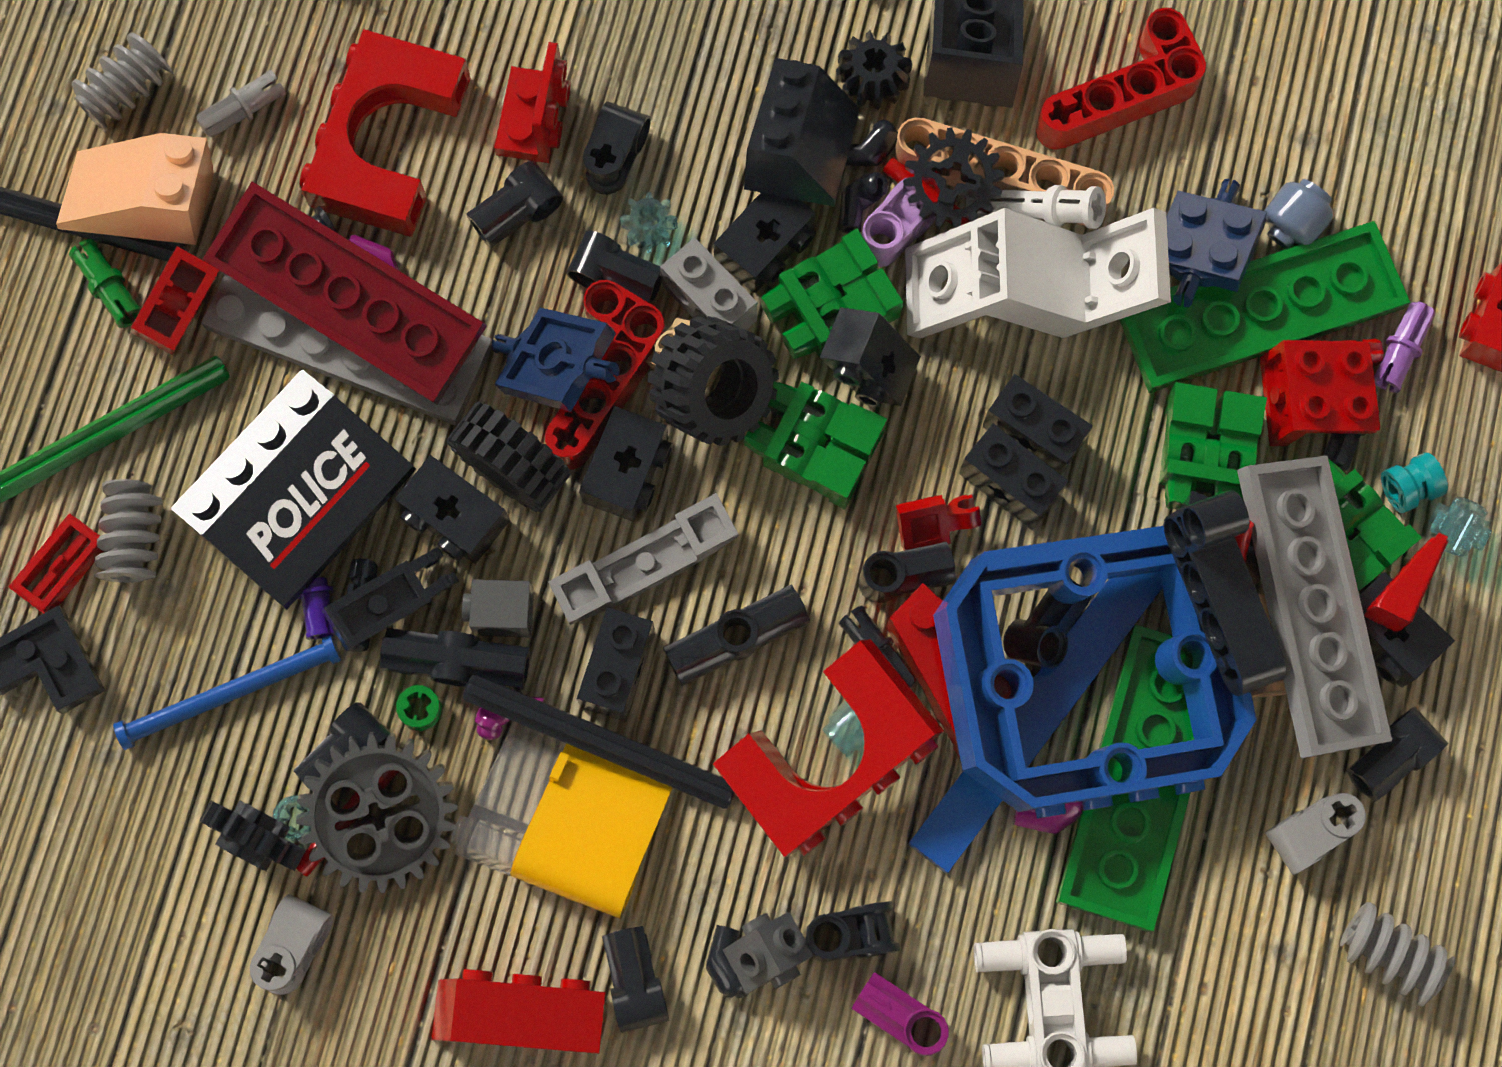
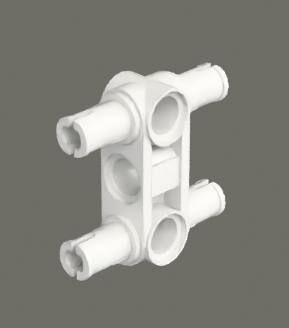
M1049 929L1045 931L1023 932L1022 935H1018L1017 940L974 943L976 972L1020 970L1021 975H1024L1029 1036H1027L1026 1041L983 1044V1067H1053L1048 1062L1047 1049L1055 1040H1061L1070 1048L1071 1060L1066 1067L1136 1065L1137 1050L1133 1035L1089 1037L1088 1033L1085 1032L1080 971H1082L1083 966L1126 963L1127 949L1124 934L1080 936L1079 932L1073 929ZM1045 939L1056 942L1061 949L1062 957L1059 964L1055 967L1046 966L1038 957V946Z

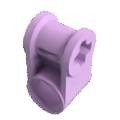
M903 180L892 189L883 203L867 217L863 225L862 237L876 257L878 267L888 266L893 263L905 248L916 238L924 234L936 220V217L932 214L924 221L919 219L923 206L921 204L909 206L908 198L915 193V190L905 189L903 187ZM876 234H884L892 242L879 244L871 237Z

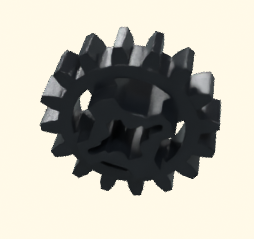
M952 127L947 128L946 139L941 141L932 132L929 134L930 147L926 149L919 144L914 146V153L919 158L918 162L912 160L905 163V169L914 174V177L903 180V187L905 189L915 190V193L908 198L909 206L919 204L923 206L919 214V219L922 221L931 214L935 216L936 229L940 230L945 220L952 221L953 228L961 226L962 219L967 218L969 222L978 219L977 212L980 210L986 214H991L994 208L988 199L1001 198L1002 190L994 186L993 182L1003 180L1004 171L993 170L992 168L999 161L1000 156L998 152L989 155L985 154L984 151L988 145L986 138H983L977 144L972 143V130L967 129L962 139L955 138ZM953 150L952 156L941 162L931 160L941 152ZM970 155L981 165L985 179L973 173L968 163ZM952 170H958L961 172L960 180L966 183H957L954 190L946 188V179L942 175L950 176ZM922 180L926 181V184L934 186L939 195L937 204L933 203L926 195ZM966 197L975 199L978 197L971 205L953 210L956 202Z
M211 800L199 820L201 823L221 833L215 845L264 871H267L272 860L295 871L306 852L302 847L285 839L291 828L290 826L241 800L234 811Z

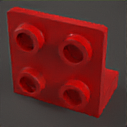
M548 42L543 71L511 66L494 145L497 156L549 164L552 148L559 149L563 123L558 121L560 107L567 108L571 81L566 80L567 60H561L558 43Z
M1283 340L1260 357L1264 397H1267L1265 411L1269 446H1288L1307 433L1374 434L1380 430L1371 347L1368 342Z

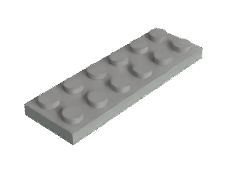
M226 274L201 322L208 331L455 426L461 420L492 350V339L481 335L439 404L436 405Z
M1328 456L1249 465L1238 469L1243 500L1247 507L1249 520L1254 523L1252 540L1270 622L1286 663L1287 672L1283 680L1300 757H1312L1392 741Z

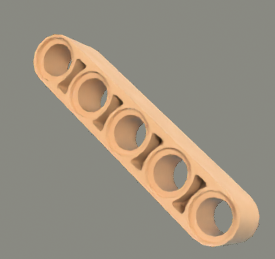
M915 117L908 119L898 130L895 159L904 166L906 161L913 160L918 162L919 158L914 153V150L908 148L906 144L910 141H919L928 148L930 147V133L933 132L941 141L946 139L947 128H951V126L925 118ZM952 127L955 138L962 139L965 130ZM972 133L971 142L977 144L983 138L988 140V145L984 151L986 155L998 152L1000 158L992 166L993 169L1005 167L1013 173L1010 177H1004L1001 181L993 182L994 186L1001 190L1047 191L1038 186L1037 181L1048 180L1054 185H1063L1067 190L1086 191L1091 186H1098L1102 188L1105 194L1106 215L1114 196L1113 182L1106 174ZM953 150L941 152L931 160L941 162L949 158L953 154ZM970 155V162L968 163L973 173L985 179L981 165ZM952 170L950 176L942 175L946 179L947 185L955 187L957 183H966L960 180L961 172L958 170Z

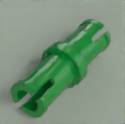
M86 239L79 242L86 254L81 253L76 246H73L69 256L88 280L87 288L92 296L102 300L119 328L131 326L133 322L124 311V308L135 319L142 308L124 286L125 278L120 270L111 267L95 240Z

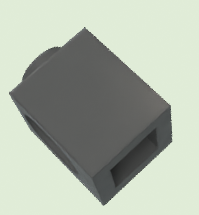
M472 579L471 594L464 593L463 622H469V627L475 636L532 638L534 590L530 581Z

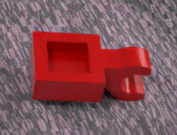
M942 495L896 505L901 546L904 551L943 542L951 544V531L973 529L982 525L979 506L975 507L973 495L956 497L948 505H946Z

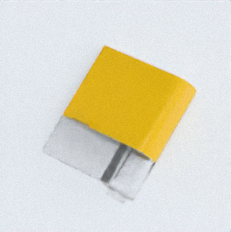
M513 722L469 816L461 815L451 836V843L457 845L456 855L621 919L635 887L639 868L673 788Z

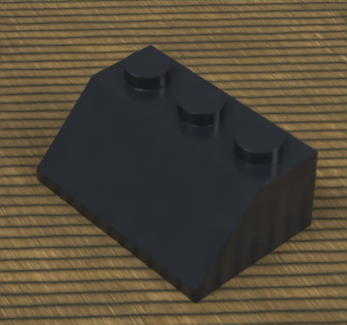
M775 58L747 147L744 190L835 207L860 108L820 66L802 63L797 60Z

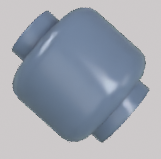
M1302 179L1300 183H1285L1264 210L1267 212L1266 223L1271 227L1267 232L1268 237L1285 249L1291 248L1293 244L1296 246L1311 244L1314 240L1318 239L1333 218V210L1329 205L1332 198L1322 188L1307 179Z

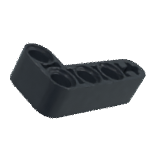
M1228 490L1184 506L1165 517L1163 528L1167 543L1222 679L1232 694L1242 696L1283 680L1287 671L1283 654L1235 537L1249 529L1250 521L1247 507L1237 492Z

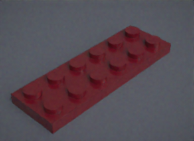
M253 181L202 259L436 405L439 404L487 327L481 320Z

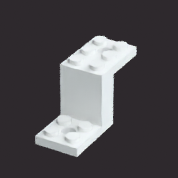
M1003 208L905 248L907 335L920 339L985 315L1066 338L1171 302L1166 212L1156 208H1151L1083 235ZM1130 258L1129 270L1127 274L1122 278L1121 269L1127 264ZM948 278L947 284L942 290V282Z

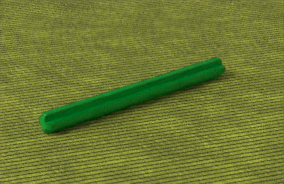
M213 356L0 471V504L224 383L230 378L225 364L218 356Z

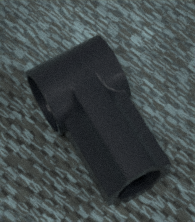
M528 161L518 166L509 174L503 188L467 212L466 215L480 238L492 248L528 221L539 222L550 216L561 205L563 195L535 161Z
M586 231L566 271L567 276L571 280L585 288L599 280H609L650 304L655 301L662 284L659 265L623 251L616 241L596 231Z
M947 542L895 553L878 551L865 561L858 578V587L862 595L868 600L875 603H885L892 600L894 596L913 593L922 583L929 589L955 584V562L952 550H950ZM875 568L888 570L893 577V584L887 587L876 585L870 577V571Z
M1071 579V581H1072L1075 585L1082 587L1081 585H1079L1078 583H1076L1075 581H1073V580ZM1047 590L1027 620L1017 619L1008 626L1003 640L1004 651L1007 657L1053 669L1058 667L1067 654V634L1083 613L1092 597L1090 596L1074 604H1065L1056 600Z
M356 702L336 718L329 728L330 735L293 772L302 782L306 775L320 778L321 774L314 765L315 761L318 758L331 764L333 762L330 753L331 746L335 745L345 754L349 752V737L354 736L360 747L367 746L370 732H374L378 745H385L387 737L391 732L361 702Z
M1415 706L1389 726L1392 741L1375 744L1346 770L1354 786L1373 802L1385 796L1412 770L1417 771L1426 765L1449 744Z
M644 927L627 928L603 935L602 939L614 987L610 989L620 1033L669 1021L660 978L655 977L651 960L652 955Z

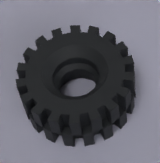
M474 403L446 441L451 450L459 455L465 464L471 466L474 469L473 471L479 476H483L495 488L502 490L505 495L511 499H516L521 505L526 508L529 507L535 512L542 513L571 475L570 469L563 464L564 461L559 456L553 454V450L546 444H542L537 440V436L530 431L527 432L514 419L510 420L503 412L498 409L495 411L490 405L485 403Z

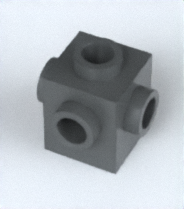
M790 912L773 920L770 919L767 913L760 915L741 927L745 936L723 949L746 994L769 982L772 983L774 989L785 985L801 975L797 966L814 956Z

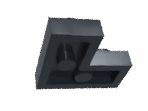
M57 606L0 637V696L39 675L56 711L64 714L106 691L63 608Z

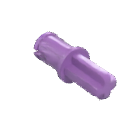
M1418 301L1409 304L1395 335L1387 338L1386 344L1388 349L1376 374H1374L1376 386L1386 390L1389 383L1391 384L1390 392H1400L1402 383L1414 358H1419L1422 355L1423 350L1420 346L1435 317V310L1426 303Z

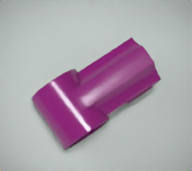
M876 972L873 973L851 1008L921 1056H932L939 1053L946 1045L949 1037L948 1025L945 1018L939 1012L931 1010ZM922 1018L934 1020L941 1031L939 1041L931 1047L919 1046L911 1035L913 1025Z

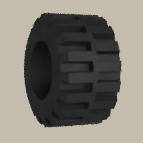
M708 316L707 319L702 317L691 318L690 325L680 323L674 328L675 335L673 337L666 335L660 342L664 347L660 354L655 352L651 360L656 366L654 371L648 373V382L654 385V388L649 391V396L652 402L658 404L655 407V411L660 417L666 419V423L710 445L713 442L718 446L728 445L729 440L737 443L745 439V432L747 430L753 433L760 427L758 420L762 416L767 418L771 411L768 408L770 399H776L778 390L773 388V383L779 380V373L777 369L772 367L776 362L774 353L767 350L768 344L762 338L717 317ZM722 364L720 380L714 391L705 398L707 381L715 368Z

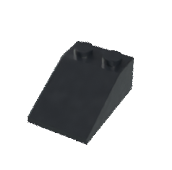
M933 0L923 96L937 97L941 100L980 103L991 107L1013 108L1023 67L1024 0Z

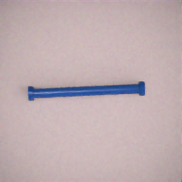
M330 634L323 637V643L159 711L126 723L125 720L114 723L113 727L117 740L124 750L130 749L135 746L134 741L327 661H331L332 664L340 662L342 658L337 644Z

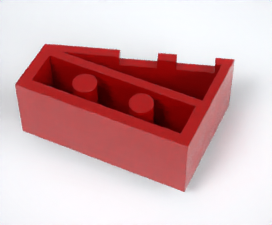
M922 583L892 614L887 630L909 670L914 675L915 681L917 680L931 705L930 708L937 720L942 724L960 760L933 617L942 600ZM996 675L994 688L999 696L1008 699L1011 693L1010 684L1005 677Z
M463 969L462 979L438 980L431 1040L600 1053L605 992L590 991L591 981L561 978L560 988L541 986L542 976L512 974L511 983L493 982L492 971Z

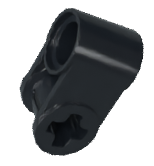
M609 101L605 102L597 117L593 133L583 152V161L587 169V182L592 190L599 194L608 195L616 193L624 186L634 161L647 140L651 125V117L649 115Z
M892 901L861 905L849 910L816 917L803 933V937L814 955L811 958L819 962H830L853 957L858 959L901 951L900 943L894 942L889 912L893 910ZM829 925L837 931L839 944L834 951L825 952L815 945L813 933L816 927Z

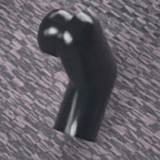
M888 120L876 122L872 127L873 130L861 144H851L846 166L880 165L896 147L898 131L894 124Z
M880 172L867 173L844 188L841 196L839 230L848 234L855 229L861 232L863 210L880 200L888 191L889 183L885 175Z
M716 925L706 961V970L721 994L728 998L734 996L736 998H744L748 994L744 991L737 974L723 952V949L738 940L740 931Z

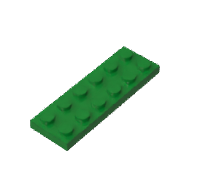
M1375 221L1314 240L1308 245L1301 244L1250 261L1238 292L1216 286H1200L1193 298L1192 305L1184 307V299L1181 306L1173 301V296L1179 286L1176 285L1170 287L1171 302L1119 319L1148 393H1152L1173 386L1176 382L1182 383L1261 357L1283 340H1312L1403 310L1411 302Z
M1136 624L1132 627L1099 748L1115 743H1129L1138 749L1194 740L1183 685H1176L1166 681L1159 674L1155 665V654L1158 647L1165 640L1172 638V635ZM1182 647L1180 651L1181 660L1186 667L1191 669L1193 657L1188 649ZM1111 757L1108 762V772L1113 780L1119 782L1122 776V768L1120 763ZM1168 786L1158 788L1160 798L1130 803L1127 793L1112 796L1113 806L1083 810L1078 820L1056 903L1146 932H1153L1191 792L1176 795L1175 787Z

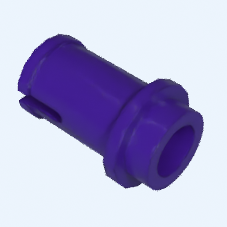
M324 577L316 578L297 598L301 599L307 640L314 639V636L315 640L330 634L332 636L336 635L322 612L324 607L331 604L330 594L334 593L333 586H328L327 578Z

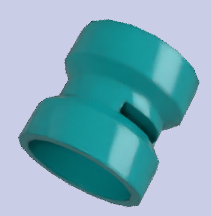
M1428 452L1413 457L1409 465L1405 467L1395 465L1381 473L1382 488L1389 503L1396 511L1402 514L1415 509L1419 505V501L1423 499L1433 501L1448 492L1445 472L1438 460Z

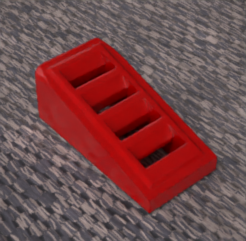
M1439 532L1436 536L1429 539L1370 604L1364 616L1395 632L1401 631L1410 624L1415 617L1448 544V536Z

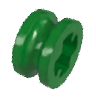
M413 685L406 688L399 695L396 702V712L399 719L408 728L415 731H426L433 728L439 722L442 715V704L439 697L430 688L423 685ZM419 697L422 702L425 701L426 697L430 698L431 703L426 707L429 715L426 718L420 720L417 715H414L412 720L408 717V713L413 709L410 703L413 698Z

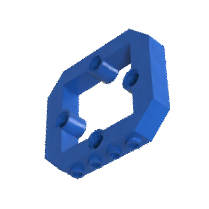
M1163 526L985 551L968 563L933 615L962 771L1018 812L1035 809L1037 819L1066 814L1065 804L1082 801L1083 810L1085 811L1113 806L1112 796L1128 793L1130 803L1160 798L1158 788L1174 786L1176 795L1206 790L1204 780L1222 776L1257 720L1251 692L1242 696H1235L1230 692L1222 679L1167 543ZM1070 566H1074L1082 572L1084 577L1082 587L1075 585L1071 581L1069 576ZM1160 572L1173 637L1165 640L1158 647L1155 654V665L1159 674L1166 681L1176 685H1183L1194 740L1138 749L1129 743H1115L1094 750L1084 759L1026 768L1015 708L1024 705L1030 699L1033 692V678L1030 670L1023 663L1015 659H1005L993 596L1048 588L1049 593L1056 600L1065 604H1074L1098 593L1104 587L1107 579ZM1182 647L1188 649L1193 657L1191 669L1186 667L1181 660L1180 651ZM996 675L1005 677L1009 682L1011 693L1008 699L999 696L994 688ZM1111 757L1116 759L1122 768V776L1119 782L1113 780L1108 772V762Z

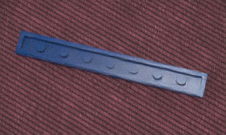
M1160 572L1108 579L1104 587L1068 632V650L1063 662L1053 669L1042 667L1033 678V692L1030 699L1024 705L1015 708L1026 768L1163 588ZM962 772L908 845L947 874L1002 802V799L968 774Z

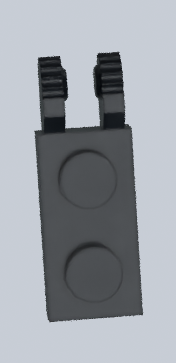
M439 547L410 563L407 560L323 608V614L346 651L351 650L428 605L432 598L459 582V579L453 572L441 576L433 584L424 588L416 576V573L431 568L444 557Z

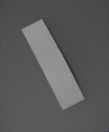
M717 493L675 514L676 519L598 561L593 563L591 560H588L548 581L568 623L571 625L606 611L607 607L613 608L662 584L704 560L737 538L739 534Z

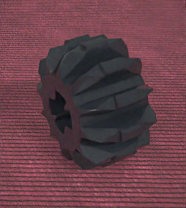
M869 30L865 35V42L852 36L851 40H849L848 49H841L838 54L840 66L836 69V80L839 83H843L842 90L849 97L857 95L856 104L859 108L865 105L867 100H871L874 107L879 110L882 107L883 98L895 104L899 100V91H906L909 88L910 77L908 74L912 70L911 58L904 57L906 48L903 42L890 45L891 36L889 32L882 36L881 40H876L874 34Z

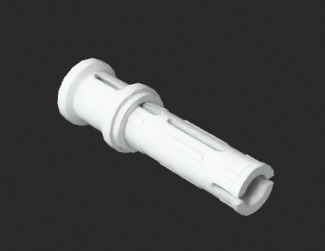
M1054 185L1048 188L1047 191L1002 190L1000 199H988L994 208L993 212L1006 208L1035 219H1044L1046 223L1058 227L1063 226L1065 223H1082L1087 228L1097 229L1103 223L1106 212L1105 194L1102 188L1098 186H1091L1086 191L1067 190L1063 185ZM966 197V207L975 202L978 197L976 199ZM981 210L977 212L980 217L988 215Z

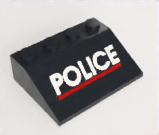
M301 370L171 509L287 610L303 593L304 589L309 587L414 473L416 468L333 393L304 370Z

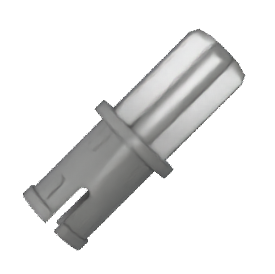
M266 71L264 75L239 90H236L234 87L231 88L229 96L198 113L197 120L205 134L209 137H215L245 118L250 121L254 119L253 113L279 97L285 96L286 92L280 82L270 89L263 91L265 88L276 83L277 77L273 71Z

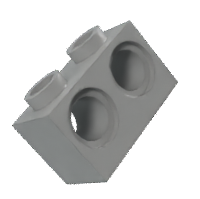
M695 237L660 266L662 286L692 318L702 317L707 319L708 316L717 317L745 330L757 321V301Z

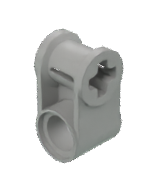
M1337 793L1318 800L1303 811L1300 810L1267 830L1265 834L1292 875H1295L1328 855L1330 850L1357 834L1363 828L1366 812L1363 804L1355 796L1348 793ZM1342 808L1346 814L1341 819L1342 824L1333 825L1330 817L1335 814L1334 809Z
M287 894L274 911L268 930L255 955L252 957L250 976L254 983L260 988L278 995L289 994L296 990L302 983L316 953L327 939L333 925L334 916L291 894ZM272 963L281 964L287 969L282 978L268 972Z

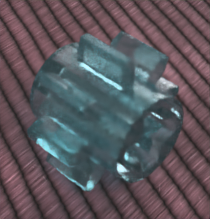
M647 192L646 198L640 199L637 202L630 198L628 205L631 215L620 217L621 228L626 230L632 229L627 235L628 244L632 246L638 242L646 246L647 253H651L653 247L661 243L669 246L670 236L667 230L678 228L677 217L668 215L671 210L670 200L666 199L660 202L653 198L651 192ZM643 220H646V221H647L646 223H644L643 225H641V221H643ZM657 220V224L653 225L652 222Z
M1455 497L1450 507L1438 503L1429 521L1432 525L1430 528L1431 532L1436 533V535L1440 532L1448 536L1447 540L1449 541L1444 551L1457 556H1466L1471 547L1482 551L1492 533V530L1489 529L1491 522L1485 520L1488 514L1487 510L1478 503L1462 497Z

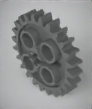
M370 732L367 746L360 747L354 736L349 737V752L345 754L335 745L331 746L330 753L333 759L331 764L317 758L314 765L321 774L320 778L306 775L303 781L304 785L313 791V794L298 795L297 799L299 805L309 808L310 811L297 815L296 824L310 826L311 829L305 831L300 836V843H316L317 846L309 854V860L313 862L324 857L327 861L323 868V875L325 877L338 869L342 871L340 886L344 887L352 877L359 878V890L364 893L369 881L376 880L380 892L385 893L388 879L394 878L398 886L404 889L406 886V873L411 872L421 880L424 878L421 865L423 861L434 866L439 864V858L433 849L435 847L441 849L450 848V841L441 832L456 830L457 827L456 821L445 817L444 814L457 810L458 806L457 801L443 799V796L454 790L452 781L438 783L437 780L445 772V767L443 764L428 768L427 764L432 756L429 749L416 757L413 755V739L410 738L400 749L396 747L395 733L389 734L385 745H378L374 732ZM397 770L403 773L407 779L405 786L397 792H388L381 788L378 781L386 771ZM340 787H350L357 791L360 800L352 808L343 809L334 804L331 795ZM412 795H417L420 798L417 803L388 809L385 811V820L382 822H377L374 816H368L342 830L335 828V824L339 821L353 820L369 814V805L371 803L377 802L381 809H386ZM405 816L416 817L423 824L422 830L414 837H403L395 829V824L399 819ZM366 833L374 838L376 845L372 851L366 854H358L350 849L348 841L355 834Z

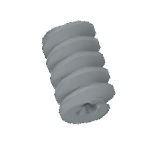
M132 32L126 37L131 50L119 44L113 47L117 62L107 56H102L99 59L103 74L89 67L85 74L90 85L77 79L71 84L76 94V97H74L75 101L105 133L109 130L104 120L106 114L120 121L122 116L117 106L119 103L134 109L136 105L131 96L133 91L147 98L150 95L144 83L147 79L161 86L163 81L158 72L160 68L174 74L159 52L144 38Z
M115 479L102 483L103 493L109 497L104 498L100 504L101 511L107 514V516L99 520V529L107 534L97 538V547L104 551V553L95 557V565L104 571L98 572L94 577L105 581L137 583L156 578L157 573L143 567L144 562L158 559V553L145 549V544L160 541L158 534L147 530L148 525L161 523V516L148 512L149 507L163 504V498L150 494V489L153 488V485L130 479Z
M1366 902L1354 915L1340 940V946L1344 944L1349 946L1347 962L1352 964L1361 955L1366 956L1364 968L1366 974H1371L1379 966L1384 967L1382 983L1388 985L1397 976L1402 978L1399 994L1405 996L1413 988H1418L1417 1005L1423 1007L1439 993L1446 983L1454 967L1455 957L1452 956L1447 959L1448 952L1442 945H1435L1429 949L1430 940L1424 934H1418L1412 938V929L1407 924H1400L1394 928V918L1389 913H1383L1376 918V906L1371 902Z

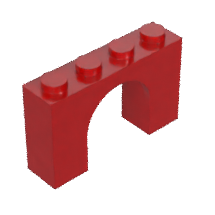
M363 29L358 43H353L348 50L346 57L347 72L343 82L337 83L333 89L330 101L332 111L327 123H321L317 130L315 138L317 150L312 163H306L303 167L299 186L310 208L315 209L321 206L324 212L413 237L427 199L421 179L376 167L361 159L355 152L357 132L370 114L391 104H411L457 118L471 76L466 58Z
M871 639L860 640L823 671L857 715L864 733V752L861 762L847 781L839 786L826 787L804 780L795 773L762 730L748 733L712 763L784 857L798 850L803 856L810 853L827 839L822 831L836 820L840 826L847 823L863 809L859 800L872 790L879 796L901 778L896 770L911 759L917 765L939 747L934 739L943 733L944 730Z

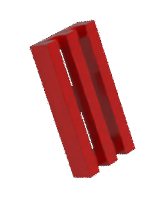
M69 513L8 587L43 614L59 606L95 563V557L104 552L97 547V538L100 535ZM75 529L80 533L63 554L58 556L49 567V571L30 592L27 588ZM91 540L90 544L85 548L81 555L76 559V561L71 565L67 572L62 576V578L57 582V584L53 587V589L42 601L41 599L43 598V596L48 592V590L62 575V573L71 564V562L76 558V556L85 547V545Z

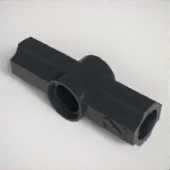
M791 584L740 610L727 611L720 616L718 621L663 647V650L681 686H684L734 660L747 659L756 649L809 624L810 618L798 592ZM741 625L745 627L751 635L748 641L738 646L728 643L724 639L723 634L730 626Z
M387 628L381 645L380 668L391 673L397 672L406 675L430 677V680L457 687H466L472 675H479L508 688L524 690L528 678L531 650L529 647H522L520 645L481 641V638L475 635L457 631H439L438 635Z

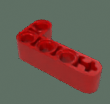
M1167 7L1155 10L1148 17L1139 41V50L1144 60L1059 92L1046 99L1042 105L1036 126V135L1040 143L1049 149H1064L1192 98L1205 73L1206 61L1183 15L1177 10ZM1154 33H1165L1171 40H1162ZM1173 71H1184L1190 78H1180ZM1132 86H1142L1150 94H1139L1133 90ZM1091 102H1102L1107 105L1109 110H1097L1091 105Z
M599 280L592 283L586 289L584 294L587 319L607 323L616 332L614 339L601 360L609 362L624 361L629 363L631 368L623 375H613L616 378L614 382H607L594 377L590 379L572 411L559 409L545 432V443L553 450V454L559 456L564 461L563 464L570 470L581 467L589 459L599 444L614 406L621 409L624 407L649 370L650 366L646 363V360L655 349L657 339L665 332L664 318L655 306L609 280ZM603 301H611L617 305L616 309L609 314H600L594 310ZM642 324H649L656 328L655 333L647 338L635 336L633 330ZM591 398H599L606 403L604 408L597 413H587L581 409L583 404ZM574 420L579 424L577 430L575 427ZM574 436L577 446L567 445L561 450L559 441L569 442Z

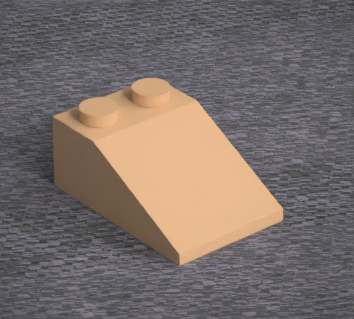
M158 133L78 151L57 219V228L196 245L214 176L207 138Z

